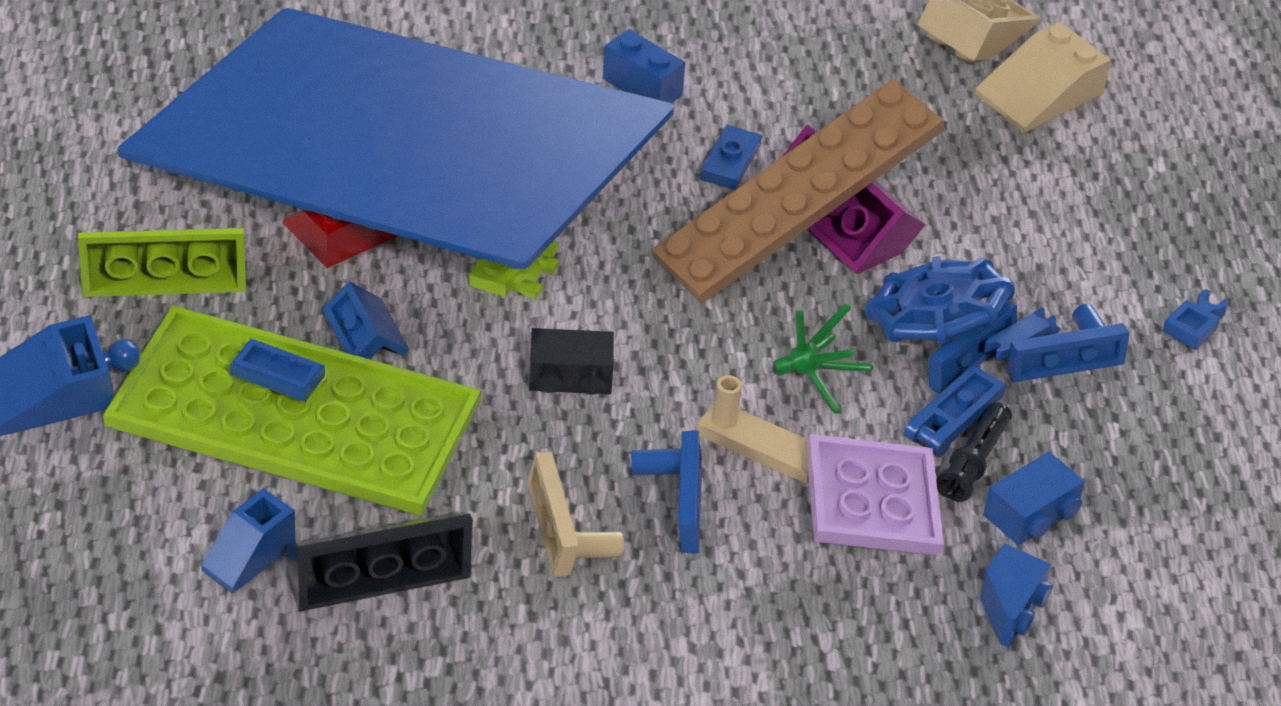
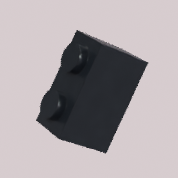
M532 328L529 391L586 393L590 395L611 394L614 368V332Z

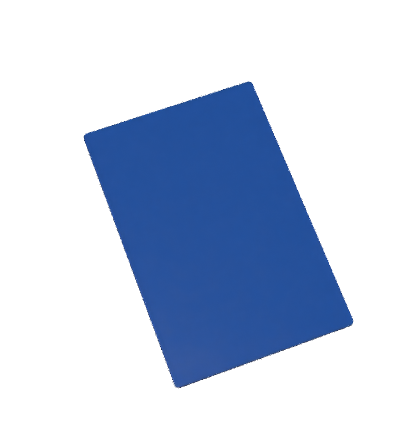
M284 8L119 145L117 149L120 158L137 164L152 166L169 173H177L195 178L201 182H209L237 192H245L263 197L269 201L281 202L298 207L301 210H309L331 216L337 220L349 221L366 226L369 229L392 233L405 239H413L435 245L438 248L460 252L477 259H485L503 264L512 269H526L674 114V106L668 102L292 8Z

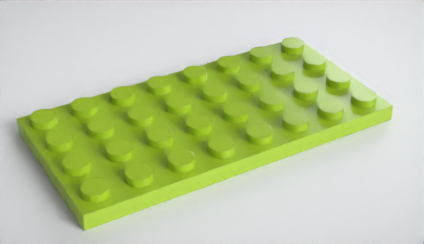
M172 305L142 352L138 366L130 371L104 412L103 418L104 426L423 516L481 402V390ZM250 338L325 365L324 378L306 402L231 375L230 364Z

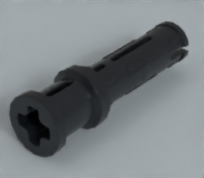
M1000 402L991 403L965 446L956 449L952 453L949 460L950 466L948 469L942 470L936 479L937 490L943 497L961 503L971 496L973 483L975 480H979L986 472V458L1013 417L1012 411L1005 404ZM986 433H988V436L986 437V439H985V440H982V438L984 437V435H985ZM970 461L969 466H968V467H965V465L967 464V462ZM959 480L960 483L958 484L957 488L953 489L952 486L954 485L955 481Z

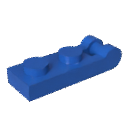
M972 365L908 422L904 430V436L914 443L921 441L928 448L933 449L935 456L941 457L948 450L950 444L987 411L991 403L998 402L1004 396L1006 384L977 366ZM935 425L940 429L938 431H934L930 428V426Z

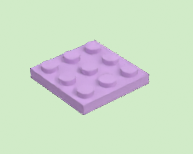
M816 434L809 435L806 451L814 542L940 555L944 541L932 448Z

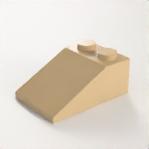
M929 0L917 25L928 32L927 37L942 45L948 44L956 49V56L964 61L974 63L979 60L991 59L1039 24L1041 18L1013 0Z
M1058 22L1033 34L975 88L974 94L1025 133L1103 94L1111 60L1062 22Z

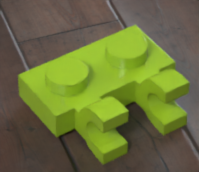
M553 241L526 269H512L503 264L480 259L469 274V285L506 297L510 290L520 292L522 295L537 299L543 290V284L536 283L542 272L553 275L559 267V260L553 258L559 249V242Z

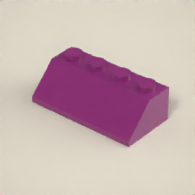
M806 125L781 157L818 131ZM875 180L810 226L808 230L853 272L860 274L902 254L926 224Z

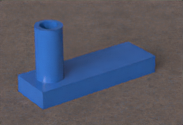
M1006 301L997 314V323L989 328L981 326L957 335L930 355L929 388L940 394L972 365L978 367L995 354L997 350L989 352L983 350L985 341L1017 322V304Z
M1082 304L1072 314V318L1080 330L1011 341L1007 373L1012 383L1123 365L1125 364L1130 332L1124 323L1106 326L1091 304Z
M699 430L682 431L681 448L632 450L631 452L633 476L680 474L678 528L682 553H699L702 452Z

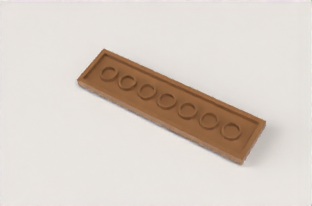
M893 78L652 248L653 257L700 303H704L945 130L944 120Z

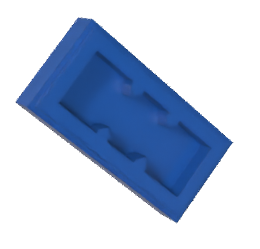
M726 125L701 168L700 180L736 190L761 146L762 135Z
M250 338L230 364L231 375L303 402L307 401L325 376V365Z

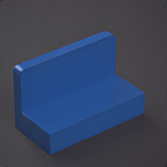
M350 281L322 308L345 353L371 359L382 346L401 355H404L409 350L383 300Z

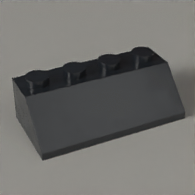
M453 512L434 515L407 522L392 523L386 526L287 544V576L299 612L471 578L473 528L471 514Z

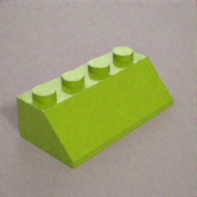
M244 228L78 233L83 297L246 292Z

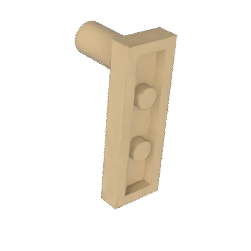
M731 375L720 377L717 380L715 402L697 423L696 430H699V436L807 484L809 481L806 451L808 439L740 410L741 381Z
M535 452L527 484L553 576L571 575L576 558L622 557L624 539L620 531L575 532L552 452Z

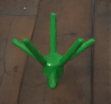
M844 304L807 343L804 313L801 310L796 311L797 347L791 349L792 355L775 360L776 370L779 375L796 370L800 375L807 373L834 413H838L840 407L816 373V370L820 368L851 371L873 370V365L870 363L834 361L851 358L854 352L850 349L819 353L835 340V334L828 333L850 311L851 307L849 304Z

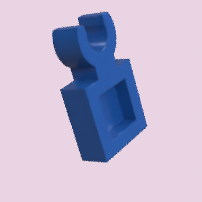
M1205 289L1199 293L1196 305L1185 300L1167 317L1162 331L1197 350L1217 330L1219 320L1225 315L1228 300L1223 299L1219 304H1211L1208 302L1211 291Z

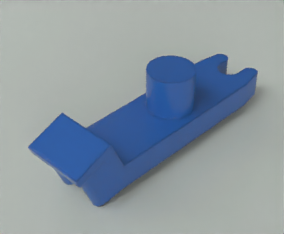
M1039 308L1030 315L991 336L985 341L983 350L985 352L997 350L995 355L997 360L1009 356L1011 341L1057 334L1060 331V327L1056 325V316L1051 315L1046 319L1044 308Z

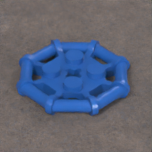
M940 256L932 257V261L902 273L891 272L885 276L883 286L874 298L867 301L865 315L884 330L885 337L890 341L899 342L902 339L938 341L939 345L946 344L949 338L981 326L989 328L997 323V314L1005 302L1014 296L1015 285L1011 279L1003 277L998 273L989 259L979 258L975 261L941 260ZM989 297L987 302L980 301L982 298ZM894 312H899V313L896 314L895 316H892V315L890 314V313H894Z

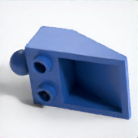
M88 315L49 325L0 357V436L106 410L114 398L108 368L112 367L119 372H129L135 369L141 359L138 345L129 339H119L110 345L108 351L103 352L92 317Z

